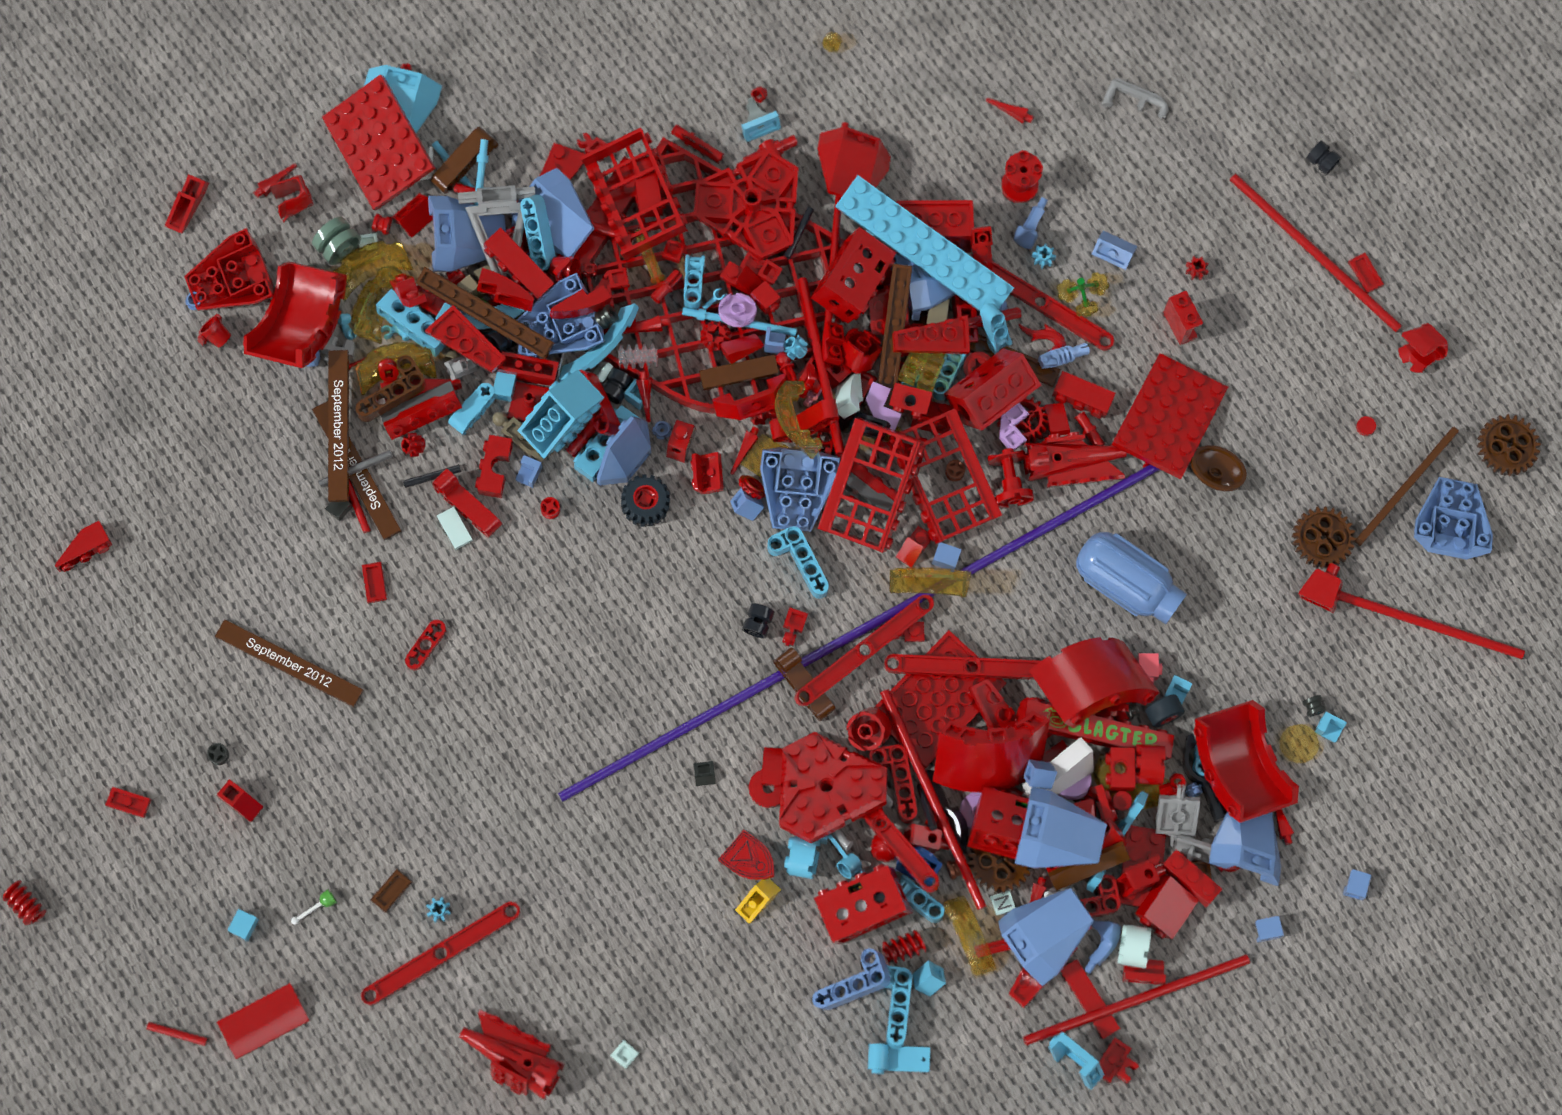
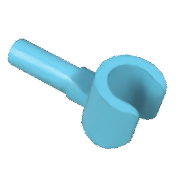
M722 288L714 290L713 297L702 307L707 309L717 300L723 299L727 293L720 297L718 293Z

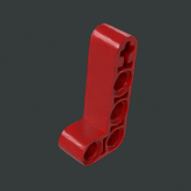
M579 370L604 397L600 403L601 408L592 414L593 418L591 421L596 431L607 436L616 435L619 431L620 422L598 376L588 371Z
M836 399L821 400L793 418L771 420L769 425L772 441L793 443L794 440L803 441L839 419Z
M445 469L432 482L434 490L438 494L441 493L444 496L443 499L451 506L454 505L462 516L466 519L469 518L472 521L471 524L487 538L502 525V522L459 484L457 477L448 469Z
M897 744L877 747L870 752L869 759L874 761L872 757L879 754L883 757V761L876 763L884 767H890L899 819L903 823H912L917 815V806L907 752L904 746ZM895 751H899L902 753L903 757L901 759H895L892 756V753ZM902 770L906 773V777L900 779L895 773ZM907 790L910 796L902 798L899 795V791ZM909 803V812H913L910 817H907V814H903L906 809L905 804Z
M1106 874L1102 878V881L1107 880L1111 883V889H1104L1100 882L1097 886L1098 896L1080 899L1085 908L1088 903L1095 906L1096 911L1093 913L1089 912L1092 918L1114 914L1120 907L1117 882L1112 875ZM1106 900H1112L1115 903V908H1107L1105 905Z

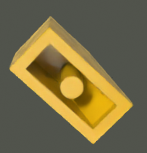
M770 878L763 879L752 888L735 910L750 924L772 902L781 889Z

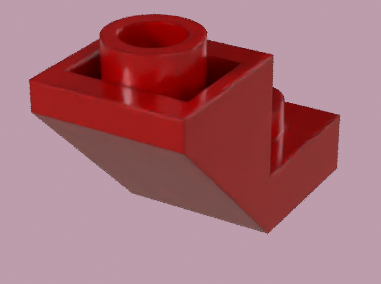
M402 273L396 275L395 279L390 281L391 286L404 306L411 308L427 302L425 294L418 291L413 276Z

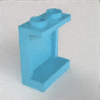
M1063 1032L1059 1036L1056 1035L1052 1038L1049 1049L1054 1060L1059 1062L1064 1055H1068L1082 1067L1079 1071L1085 1086L1092 1090L1104 1076L1099 1061Z

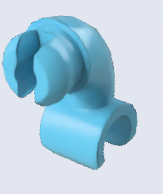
M348 313L340 314L338 324L342 326L344 336L349 340L355 339L357 332L355 329H351L348 324L351 323V315Z
M384 325L381 328L382 333L390 331L384 335L386 340L390 339L393 333L399 334L403 341L410 340L405 333L395 326Z

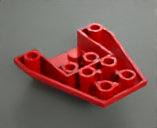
M846 126L820 133L817 150L829 194L842 197L857 175L875 188L878 187L888 173L891 156L880 138Z
M247 228L228 236L184 276L198 311L257 304L273 296V282L265 261Z

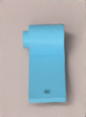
M869 1044L868 1070H872V1074H884V1071L930 1072V1047L902 1046L897 1050H893L886 1044Z

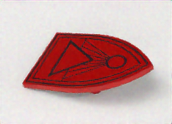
M745 830L738 835L718 859L723 865L743 878L763 880L774 877V862L769 850Z

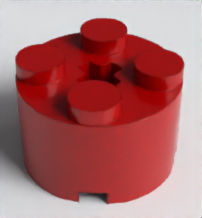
M853 328L848 331L845 336V342L841 345L843 363L851 368L852 372L861 374V372L872 369L882 351V347L880 348L881 342L873 333L867 330L860 332L858 331L859 328Z
M873 707L863 709L853 715L847 723L846 731H848L849 742L861 751L876 749L889 739L892 722L880 709Z
M1136 744L1135 784L1162 785L1165 775V746Z

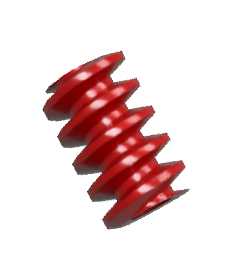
M18 880L5 891L2 899L4 902H8V906L13 908V912L18 914V918L23 920L24 925H31L40 920L47 910L39 911L42 904L34 905L37 898L29 899L32 892L24 893L27 887L19 888L22 881Z
M916 930L912 931V936L908 932L905 933V940L899 935L897 942L893 938L890 939V945L886 941L882 942V952L888 966H890V960L898 964V957L905 961L906 954L913 958L914 951L919 956L921 948L926 953L923 939Z

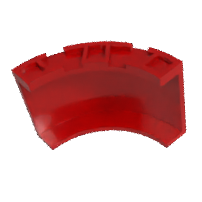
M290 261L279 265L271 303L259 324L248 334L244 335V354L298 368H304L315 360V354L325 348L338 323L341 311L338 309L341 299L345 298L347 275Z
M1101 637L1091 638L1062 648V653L1053 658L1048 656L1029 670L1063 722L1072 728L1080 725L1083 720L1110 706L1129 702L1146 705L1152 702L1160 693L1126 644L1119 639L1111 637L1108 640H1102Z
M1254 700L1195 719L1194 735L1196 736L1198 753L1204 769V777L1229 815L1239 823L1297 804L1299 785L1284 770L1280 771L1275 763L1277 758L1271 744L1267 745L1264 733H1267L1265 708Z
M1032 711L1011 728L987 729V732L975 731V728L963 726L950 720L939 734L933 781L952 789L980 793L983 787H992L1001 791L1022 784L1026 781L1023 777L1028 761L1036 760L1043 762L1050 719Z

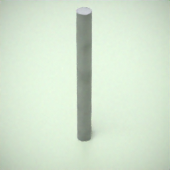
M391 450L349 467V476L392 458ZM328 477L318 480L321 488L328 485Z

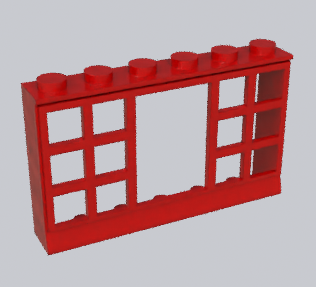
M641 127L580 157L588 171L587 175L594 185V191L600 199L601 208L609 220L607 222L615 234V241L621 248L620 253L626 261L688 231L686 224H688L687 218L678 209L681 207L680 202L671 193L674 191L673 186L664 177L667 175L666 170L657 161V159H660L656 148L652 149L650 143L653 140L649 132L645 133ZM642 140L647 151L634 157L630 145ZM626 148L630 159L617 164L613 153ZM610 155L614 167L601 172L597 161ZM649 155L653 166L640 172L636 161ZM633 163L637 174L624 180L620 169ZM616 171L621 182L608 188L604 176ZM656 171L667 199L622 220L610 192ZM670 203L674 214L661 220L657 208ZM653 211L658 222L645 228L641 216ZM637 218L641 230L628 235L624 224ZM675 218L677 219L678 224L665 229L663 224ZM660 226L662 232L651 237L648 236V231ZM644 234L645 240L635 245L632 244V239Z
M956 408L901 431L903 434L913 432L915 438L921 440L917 429L930 425L934 438L924 441L923 446L937 441L942 454L929 459L925 449L923 454L925 462L918 464L919 468L960 451L974 482L929 502L917 474L912 476L910 483L913 484V501L916 505H919L921 519L927 524L929 528L928 535L935 544L1002 516ZM946 418L951 430L938 435L934 422ZM953 434L958 447L946 452L941 439ZM894 436L889 437V446L891 450L893 449L896 440V437ZM900 439L896 453L909 457L908 453L911 452L913 446L906 449L902 439ZM898 458L897 464L899 468L905 471L908 461ZM976 487L981 500L969 505L964 491ZM960 494L965 507L953 512L947 499ZM943 501L949 514L936 519L931 505ZM984 504L989 517L977 522L971 508ZM967 511L972 524L960 529L955 515ZM951 518L956 531L944 536L938 523Z
M855 418L818 529L880 551L881 553L887 552V549L890 550L894 540L891 538L893 531H897L899 527V514L903 513L906 506L904 501L906 494L909 495L913 484L910 483L912 476L917 474L919 465H917L918 459L923 456L925 451L924 441L865 419ZM866 426L879 431L875 445L862 440ZM883 433L896 437L892 451L879 446ZM900 439L914 443L909 457L896 453ZM860 444L873 448L869 462L856 458ZM877 450L890 455L886 468L873 464ZM894 457L908 461L903 475L890 470ZM854 462L902 479L891 512L843 495ZM841 499L854 503L850 516L837 512ZM858 505L872 509L867 523L854 518ZM876 511L889 516L885 529L871 525ZM835 516L848 520L845 532L832 527ZM853 522L866 527L862 538L849 534ZM870 529L883 533L880 544L866 540Z

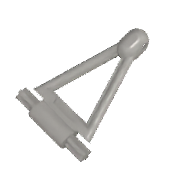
M515 185L477 188V191L458 193L459 204L478 203V206L465 207L483 252L485 249L483 245L488 240L479 216L518 213L512 240L521 247L525 227L520 208L521 202L517 203V199H524L535 195V186L515 188ZM484 252L491 271L509 279L512 277L507 271L505 273L501 271L497 265L498 261L494 257L491 259Z

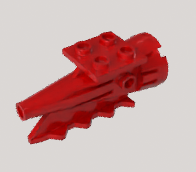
M1079 432L1067 433L1064 437H1060V434L1048 435L1041 443H1024L1023 448L1027 449L1023 463L1025 475L1029 474L1030 476L1027 478L1028 481L1048 477L1047 488L1125 479V474L1108 461L1124 458L1127 456V453L1114 446L1087 445L1082 441L1085 439V434L1079 435Z
M479 1010L478 1016L483 1034L464 1027L460 1032L459 1038L491 1060V1077H493L492 1080L499 1085L506 1084L511 1087V1091L518 1095L522 1093L527 1096L529 1090H531L541 1099L546 1100V1096H550L560 1078L557 1074L558 1071L561 1070L563 1072L565 1066L560 1061L546 1057L551 1052V1045L539 1041L531 1034L522 1032L515 1025L505 1023L496 1015Z

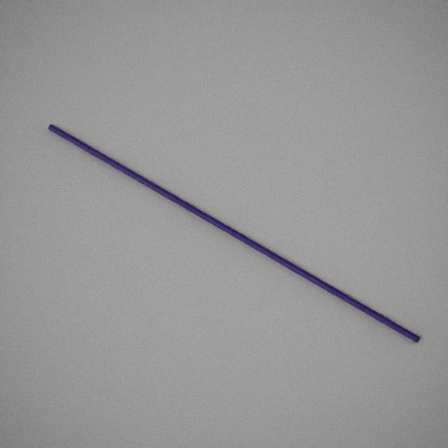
M1152 465L1146 466L802 657V665L806 667L886 623L919 596L927 594L932 597L1156 473L1160 469ZM921 599L919 603H922L927 599ZM779 671L773 673L558 793L560 799L563 802L785 678Z

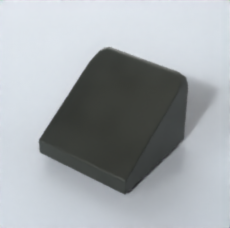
M349 501L330 502L325 510L340 521L352 508V504Z
M713 761L693 763L696 786L716 784Z

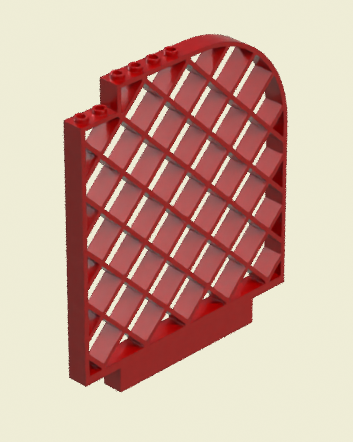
M664 137L656 147L660 157L657 161L660 165L664 166L665 170V165L680 161H687L694 165L697 179L672 185L674 189L671 192L672 195L696 190V182L704 179L700 169L709 175L722 171ZM624 156L620 163L628 160L629 158ZM632 163L620 169L624 180L634 176ZM616 171L612 173L606 182L608 188L621 182ZM665 175L666 181H669L668 175ZM635 180L610 192L620 213L626 214L633 202L636 203L637 211L639 212ZM664 189L660 191L661 197L666 196ZM596 197L591 205L594 209L589 213L588 217L590 221L609 226L607 222L609 220L601 208V202ZM755 199L747 200L750 203L757 202ZM694 212L684 214L688 223L698 221L694 218ZM796 212L794 231L797 230L803 217ZM641 218L645 228L658 222L655 220L645 223V219ZM675 218L663 225L665 228H669L678 224ZM810 220L805 229L814 234L817 244L816 249L794 253L791 259H787L784 256L768 259L779 267L788 265L793 286L775 291L781 298L796 295L802 316L775 323L773 314L769 312L767 314L769 324L790 328L804 326L810 348H807V353L803 358H811L796 376L797 380H799L809 363L815 364V358L793 263L820 257L825 274L829 267L826 256L830 255L831 245L823 247L821 238L829 243L832 240V233ZM639 224L625 227L631 233L641 230ZM659 226V227H657V228H655V229H652V230H650V231H648V232L655 231V230H660L661 228H660V226ZM711 228L713 240L687 245L683 254L685 262L686 254L691 255L716 249L721 270L703 274L702 284L721 280L720 275L725 269L721 248L735 245L728 236L718 238L717 232ZM592 231L574 255L580 260V279L582 281L584 277L586 278L589 293L593 291L590 278L593 275L584 276L582 274L584 272L583 263H594L608 240H611L616 262L596 266L595 272L597 274L595 276L605 274L607 270L624 267L629 269L651 264L656 285L628 291V288H623L624 292L612 295L614 304L626 301L627 306L631 305V300L650 296L661 285L656 262L667 260L662 258L663 251L653 253L652 248L647 250V255L630 258L627 261L620 260L615 238ZM683 233L678 235L679 242L685 244ZM839 237V248H838V251H839L840 247L842 246L843 242L845 241L844 239H842V238H840V237ZM558 254L557 257H566V256H563V255H561V254ZM549 268L546 272V275L554 282L555 285L557 283L555 280V276L551 274ZM685 278L681 279L673 287V291L684 288ZM691 279L689 282L691 284H696L699 281L696 279ZM821 280L808 283L810 292L815 291ZM724 282L727 295H733L730 284ZM663 298L661 306L664 316H660V319L668 318L669 326H667L672 346L644 353L639 332L634 335L639 354L619 359L608 354L603 360L638 380L640 377L639 370L630 365L642 363L643 370H646L647 376L650 377L647 361L674 355L679 378L662 382L652 378L651 388L685 407L716 414L713 404L690 399L687 385L701 382L700 374L684 376L679 354L706 347L701 340L676 345L671 323L696 317L682 315V311L669 314L665 298ZM719 303L709 306L706 312L719 313ZM825 312L815 314L817 323L825 321ZM833 314L832 319H835L833 323L840 324L841 321L845 323L842 319ZM634 319L631 326L637 325L649 319L636 322V320ZM700 320L702 329L706 323L705 321ZM736 327L737 332L731 333V340L752 334L757 336L765 335L766 331L754 328L742 330L741 327ZM610 328L603 329L604 335ZM719 335V336L713 337V342L715 341V339H716L717 337H721V336ZM707 348L711 367H717L713 350ZM749 355L744 357V361L750 360ZM751 380L752 392L756 394L758 393L756 382ZM796 383L788 384L789 392L796 388ZM682 386L684 396L673 391L672 388ZM718 387L719 396L724 395L722 387Z

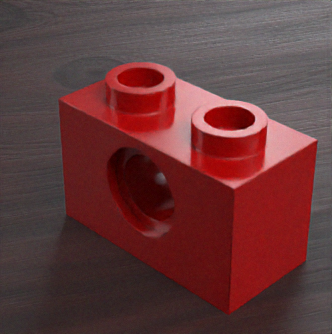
M895 383L889 405L893 406L894 411L904 413L906 409L912 411L911 415L922 418L923 414L928 415L933 392ZM909 395H913L916 398V403L913 406L906 404V398Z
M1111 747L1109 753L1105 754V764L1109 765V773H1106L1105 783L1109 785V791H1133L1135 789V748ZM1122 765L1125 768V773H1117L1115 766Z

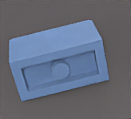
M1103 231L1097 240L1092 255L1126 270L1137 246Z

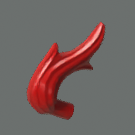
M1018 324L1026 335L1032 337L1031 342L1040 339L1053 342L1055 346L1049 351L1066 346L1064 336L1047 324H1044L1045 329L1040 330L1029 329Z

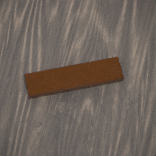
M775 355L699 370L704 391L779 375Z
M1121 841L1102 849L1099 863L1062 866L1048 872V875L1057 891L1128 861L1130 858Z

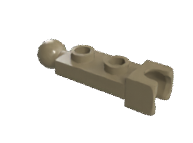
M496 412L492 417V421L496 426L504 427L501 430V434L506 438H512L513 444L532 459L542 462L543 465V459L539 456L540 454L517 431L522 423L514 417L508 421L507 415L504 412Z

